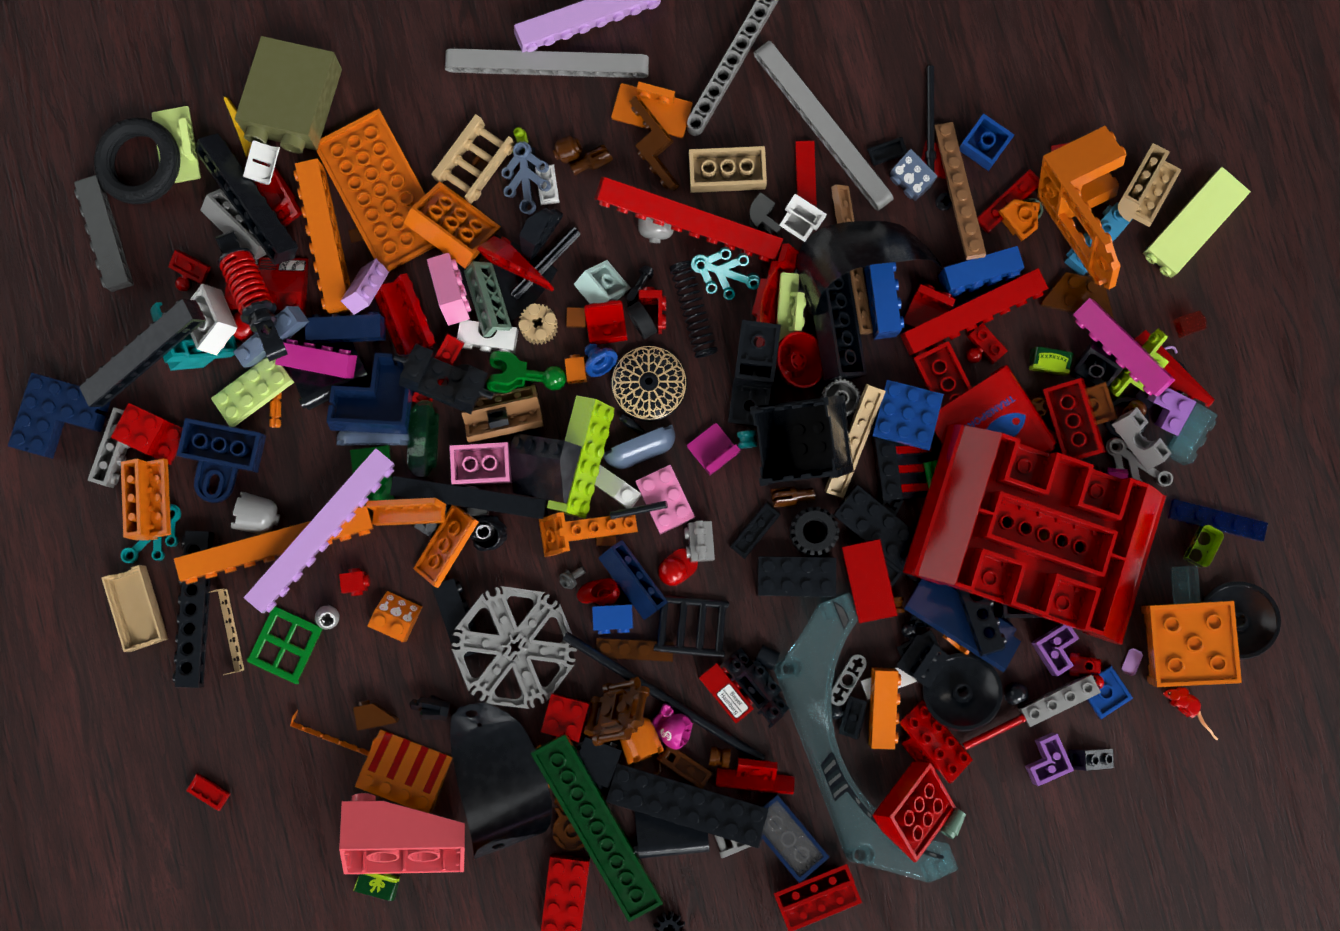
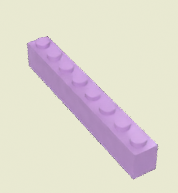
M584 0L515 24L514 34L522 53L526 51L533 52L540 46H550L557 40L569 39L574 34L586 33L591 28L603 27L608 22L620 21L625 16L637 15L642 10L648 8L654 9L659 6L661 0Z

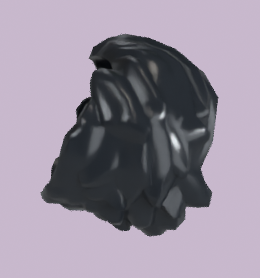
M486 515L476 518L479 522L470 535L474 547L479 551L495 550L503 545V542L507 540V527L498 519V516Z

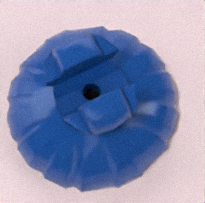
M591 343L585 347V354L589 357L585 363V371L588 376H602L615 366L618 355L613 349H600L599 347L597 348V344Z

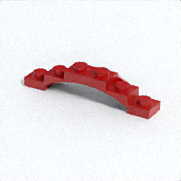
M789 243L782 244L778 261L771 262L767 279L760 280L752 315L757 317L756 322L776 323L780 273L794 272L799 252ZM758 337L756 347H762L765 344L764 339Z

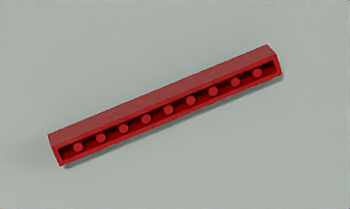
M601 177L594 198L599 201L598 205L607 208L610 205L616 206V211L628 214V211L636 213V218L646 220V217L654 219V224L664 226V223L671 225V229L677 232H682V229L689 231V236L698 239L701 235L707 238V242L716 245L717 242L724 243V247H728L730 250H735V247L742 249L741 253L751 257L752 254L759 255L758 259L769 262L770 259H777L783 238L606 177Z

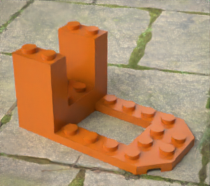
M1103 126L1043 156L1037 197L1095 283L1098 285L1104 284V287L1109 290L1116 286L1121 266L1117 259L1110 234L1108 232L1105 233L1100 220L1092 214L1091 208L1117 196L1119 183L1109 172L1124 165L1126 151L1123 146L1117 143L1114 133L1109 131L1106 126ZM1073 217H1077L1092 239L1091 247H1088L1083 234L1075 228Z

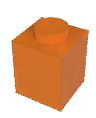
M579 354L570 355L569 358L565 359L568 384L587 382L584 357H580Z

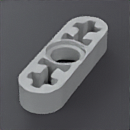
M855 654L849 658L829 692L828 697L832 704L840 706L846 702L866 668L867 662L862 655ZM860 658L862 666L856 667L855 672H858L856 676L854 673L847 671L848 667L853 669L855 664L852 661ZM846 674H850L853 678V682L849 686L844 685L842 682V678ZM838 684H840L843 688L848 689L846 693L843 690L840 695L843 697L842 700L835 702L833 693L840 691L841 688H837Z

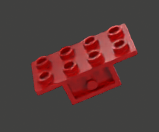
M921 700L899 722L910 736L901 743L916 762L931 763L934 769H938L948 783H952L973 761L951 732L931 716L924 700Z

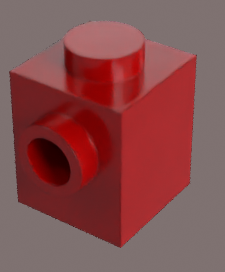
M360 568L348 569L349 573L339 574L341 593H351V596L363 595V591H368L370 577L366 575L365 571H360Z

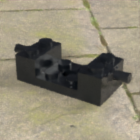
M416 343L412 352L407 357L396 352L393 360L404 364V369L400 375V386L468 414H472L480 396L492 400L494 392L484 389L488 375L487 372L469 366L468 371L462 370L433 358V350ZM439 379H446L448 384L441 386L437 381Z

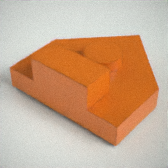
M1014 199L998 211L1003 217L1002 222L1012 235L1016 234L1021 241L1038 229V212L1040 210V203Z

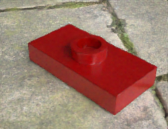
M199 773L195 775L186 789L187 792L217 811H221L231 793Z

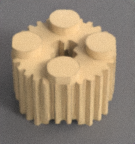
M535 303L530 304L526 307V310H523L524 313H521V316H519L520 331L529 343L532 342L533 345L541 343L542 345L544 342L546 344V341L550 342V339L553 340V336H556L555 333L558 332L556 329L558 328L556 316L550 308L548 309V306L544 307V304L542 306ZM541 321L542 326L535 328V323Z

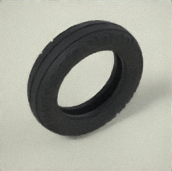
M146 118L125 119L110 127L99 140L94 155L95 173L104 190L115 199L128 204L149 203L166 194L175 183L180 170L179 148L172 134L161 124ZM138 136L152 138L160 151V164L157 172L148 182L142 185H124L115 171V158L118 150L131 138Z

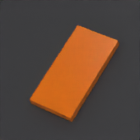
M452 505L445 515L444 523L439 525L413 569L434 587L439 588L479 521L461 507Z

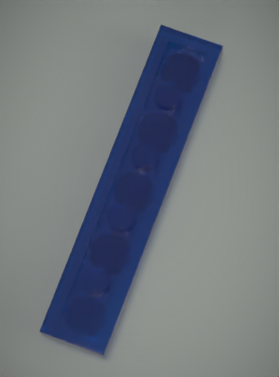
M1176 499L1172 500L1168 515L1169 519L1197 526L1210 525L1221 532L1264 542L1268 526L1267 522Z

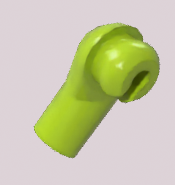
M521 127L515 128L513 134L516 142L524 141L528 143L526 131Z

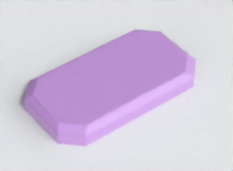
M1134 648L1128 651L1121 668L1124 673L1130 676L1136 674L1143 657L1142 652Z

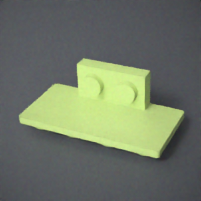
M183 106L152 112V120L164 126L172 134L179 148L180 170L175 183L200 179L201 173L198 155L195 152L196 144L190 108ZM157 146L158 156H159V162H160V151H159V148H158V146Z

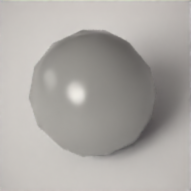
M324 605L315 613L316 624L325 630L332 629L340 620L338 610L331 605Z

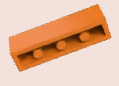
M872 667L868 733V745L871 749H895V744H898L896 724H899L897 705H900L898 685H901V674L895 668Z

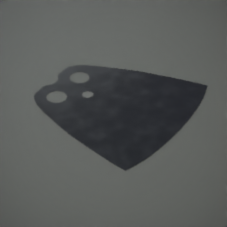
M511 242V245L522 255L521 246ZM481 253L474 259L475 262L487 260ZM537 255L531 261L524 257L533 267L541 260ZM457 263L458 269H460L463 278L462 283L464 284L466 292L473 304L472 297L464 274V271L466 269ZM492 264L510 322H512L524 312L523 310H526V307L536 301L545 288L533 283L519 299H515L510 294V291L520 282L522 277ZM551 265L542 276L550 283L557 269ZM481 268L482 272L489 276L488 270ZM486 283L487 288L494 293L493 287ZM491 300L492 305L499 309L498 304ZM496 316L498 324H504L503 320Z

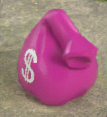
M663 704L661 711L652 720L659 738L669 748L677 750L688 742L693 724L686 715L681 713L674 714V710L670 705Z

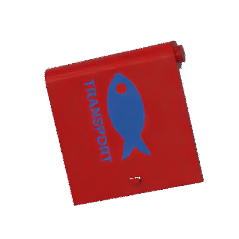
M1008 365L1000 367L990 377L941 407L935 427V433L943 444L948 430L946 421L950 422L956 418L978 412L955 424L1001 432L1021 439L1020 444L1046 453L1055 449V444L1057 443Z

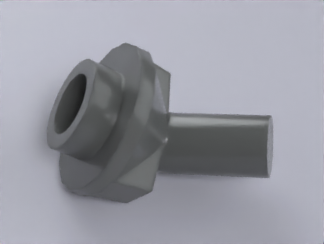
M581 566L572 573L569 570L561 573L559 576L560 584L566 589H573L577 585L575 579L586 573L585 568Z

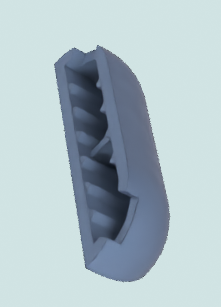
M673 425L665 428L661 427L611 448L612 450L604 452L603 457L611 467L626 469L667 452L674 444Z
M409 429L408 435L339 431L336 445H413V438Z

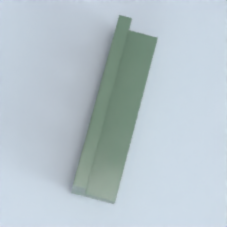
M472 261L464 271L483 337H491L496 330L510 331L512 326L492 263ZM481 268L487 269L489 276L485 275ZM486 283L493 287L494 293L487 288ZM491 300L498 304L499 309L492 305ZM496 316L501 318L504 324H498Z

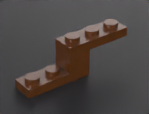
M634 96L629 101L633 105L631 107L632 111L637 116L640 115L644 121L642 123L649 131L652 130L635 145L638 148L637 153L643 160L646 159L650 164L648 166L655 175H659L661 178L660 183L663 187L675 191L680 185L657 157L674 141L643 101Z

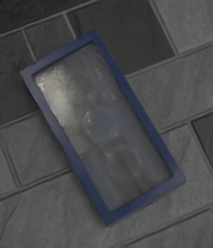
M777 794L763 806L770 809L762 839L800 883L829 858V855Z

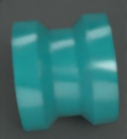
M756 431L737 432V437L740 440L738 447H757V442L754 438Z

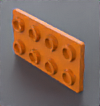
M638 82L637 87L623 83L620 85L611 116L612 120L646 128L642 123L644 121L640 115L637 116L631 109L633 105L629 101L636 96L643 101L668 135L679 138L684 137L687 120L693 105L692 102L675 98V91L643 82Z

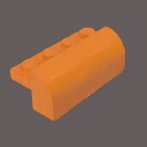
M163 458L147 462L141 459L122 461L123 537L132 540H156L158 537L171 535L168 460Z

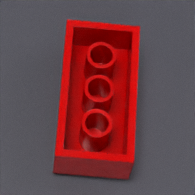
M949 341L914 357L913 362L927 390L944 394L941 407L972 388ZM978 412L956 418L950 422H945L947 424V427H949V425H953Z
M1079 378L1043 389L1062 454L1081 460L1105 453L1106 451L1084 379Z
M551 854L541 931H582L590 858Z

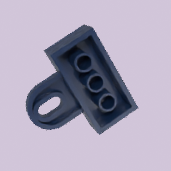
M185 418L176 456L198 461L194 479L195 491L204 501L219 503L226 500L232 494L238 469L258 473L266 435ZM217 474L220 477L218 490L215 494L211 495L208 491L210 479L213 475Z

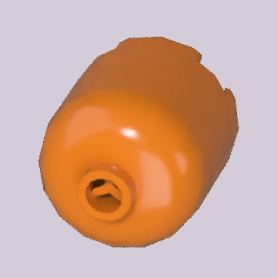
M645 717L644 725L638 727L637 732L632 733L630 740L623 741L619 739L628 765L650 758L652 754L657 752L661 753L664 751L653 723Z

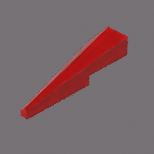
M1145 330L1135 340L1143 346L1151 334ZM1160 346L1156 352L1169 361L1164 369L1175 379L1168 388L1174 391L1179 390L1187 394L1188 398L1192 400L1194 398L1206 403V407L1212 405L1215 399Z

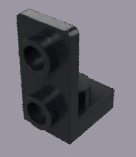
M1068 749V758L1074 770L1088 771L1114 768L1113 749Z

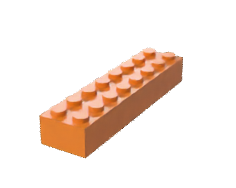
M318 159L295 163L294 177L296 182L299 181L300 185L297 191L300 200L303 199L304 204L301 210L303 217L307 218L308 225H305L307 235L311 236L312 243H309V247L316 260L313 262L315 272L319 274L320 279L317 280V284L324 297L321 298L322 307L330 314L349 315L352 312L341 302V299L350 286V280L326 169Z

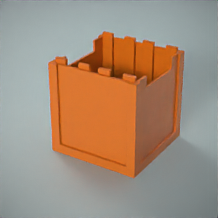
M1234 601L1141 606L1147 634L1149 657L1148 684L1155 687L1242 683Z

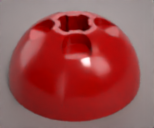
M792 332L779 342L775 371L778 377L787 385L795 388H808L818 383L823 376L818 342L816 338L806 332Z

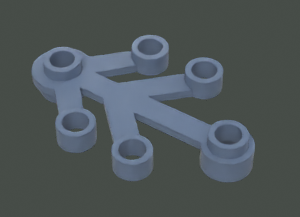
M521 141L515 144L513 148L514 157L507 167L502 169L501 174L504 178H513L509 186L504 188L503 192L506 197H515L516 188L522 181L524 199L520 202L519 208L522 213L531 215L536 210V203L532 201L530 179L544 192L551 189V183L528 168V161L533 163L541 173H546L549 170V164L531 153V146ZM525 148V153L521 154V150ZM520 162V170L514 177L513 170ZM545 164V168L541 170L540 166ZM509 170L510 174L506 176V171ZM546 182L547 187L543 189V183ZM512 189V193L508 195V190ZM531 204L532 208L528 211L527 206Z

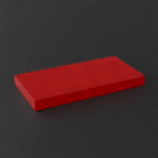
M881 539L842 547L859 623L897 616L898 613Z

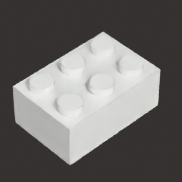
M201 284L190 300L197 301L206 321L190 334L197 350L217 355L238 327L222 290Z

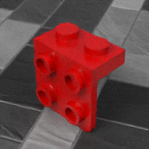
M920 284L904 317V323L915 328L948 312L953 307L956 299L952 298V295L947 292L940 293L934 290L935 288L929 284Z
M644 287L643 290H639V302L642 305H658V334H662V329H666V315H662V311H666V296H662V290H655L654 287Z
M611 300L609 302L591 303L584 306L589 343L598 345L628 340L622 301Z

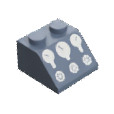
M912 149L903 156L889 174L892 182L897 186L900 185L904 189V194L914 201L920 198L937 178V175Z

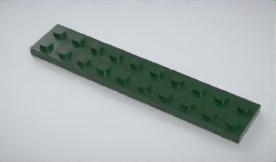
M564 733L531 751L530 754L628 922L662 905L663 900L567 734Z

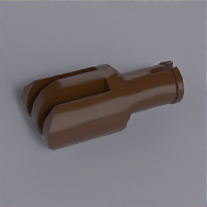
M601 145L585 153L583 159L570 164V168L576 176L589 168L590 170H595L611 162L613 159L606 146Z
M792 486L771 489L772 501L774 502L773 507L795 506L798 501L815 500L814 488L797 490Z

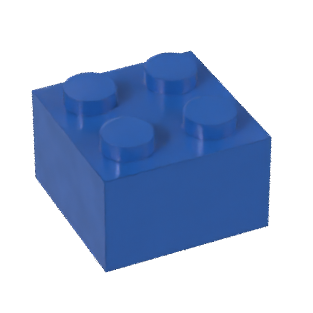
M983 113L960 145V152L989 171L1014 137V134Z
M632 605L592 607L593 630H598V634H610L612 629H617V633H629L630 629L634 628Z

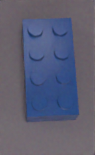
M1018 246L988 254L983 258L971 259L945 267L938 275L942 291L951 294L952 298L961 296L964 291H969V293L978 291L984 285L992 287L1001 280H1005V282L1016 279V276L1020 275V272L1025 267Z
M896 262L865 266L864 271L874 340L897 337L902 328H904V319L899 313V309L902 306L900 297L897 298L896 290H899L898 279L894 277Z

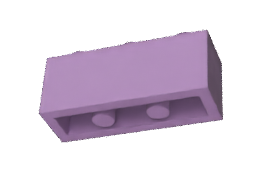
M377 258L366 264L359 270L341 302L353 314L368 307L389 271Z

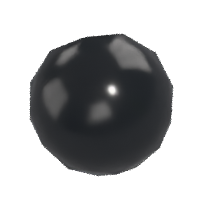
M1011 682L1004 691V698L1011 705L1024 702L1029 697L1027 687L1020 682Z

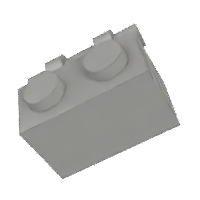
M712 521L688 523L687 527L684 528L685 539L689 540V547H686V557L690 558V563L714 561Z

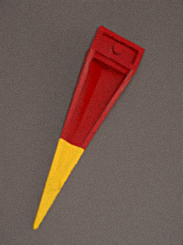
M224 97L247 159L252 143L244 138L245 133L235 120L237 109L228 97ZM255 159L252 160L253 162L270 167V164ZM274 167L269 185L254 181L258 191L266 198L268 205L275 211L282 225L286 227L302 214L295 201L296 197L276 167Z

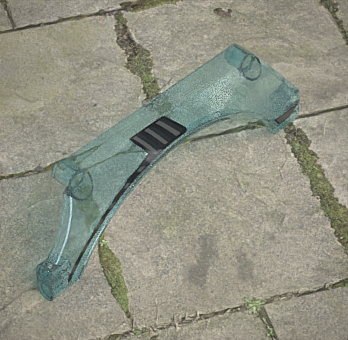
M849 592L818 604L805 629L785 656V661L777 663L774 671L787 705L790 708V713L847 860L851 863H864L868 867L929 883L959 869L949 843L932 840L919 860L913 862L879 828L872 816L876 808L856 786L844 764L836 742L831 709L833 678L842 647L858 621L855 603ZM784 664L789 669L788 674H785L783 671ZM856 850H858L860 853L858 859L855 858Z

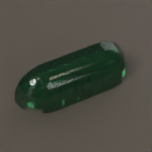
M429 400L418 402L410 412L407 464L409 470L418 477L429 476L432 468H435L437 465L439 414L435 413L432 407L433 403Z

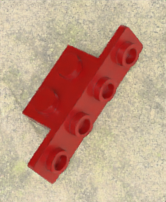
M739 758L737 770L717 769L716 786L794 794L795 777L777 775L778 762Z

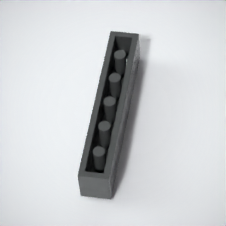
M96 175L74 182L76 187L74 193L81 203L79 210L86 220L85 230L92 240L90 247L97 257L95 263L98 270H101L102 277H100L103 287L114 292L133 286L134 283L106 191L101 186Z

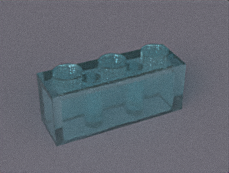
M1196 403L1179 435H1174L1169 443L1168 449L1171 451L1169 457L1183 466L1193 463L1198 455L1196 451L1207 440L1206 434L1216 425L1217 421L1215 419L1217 414Z

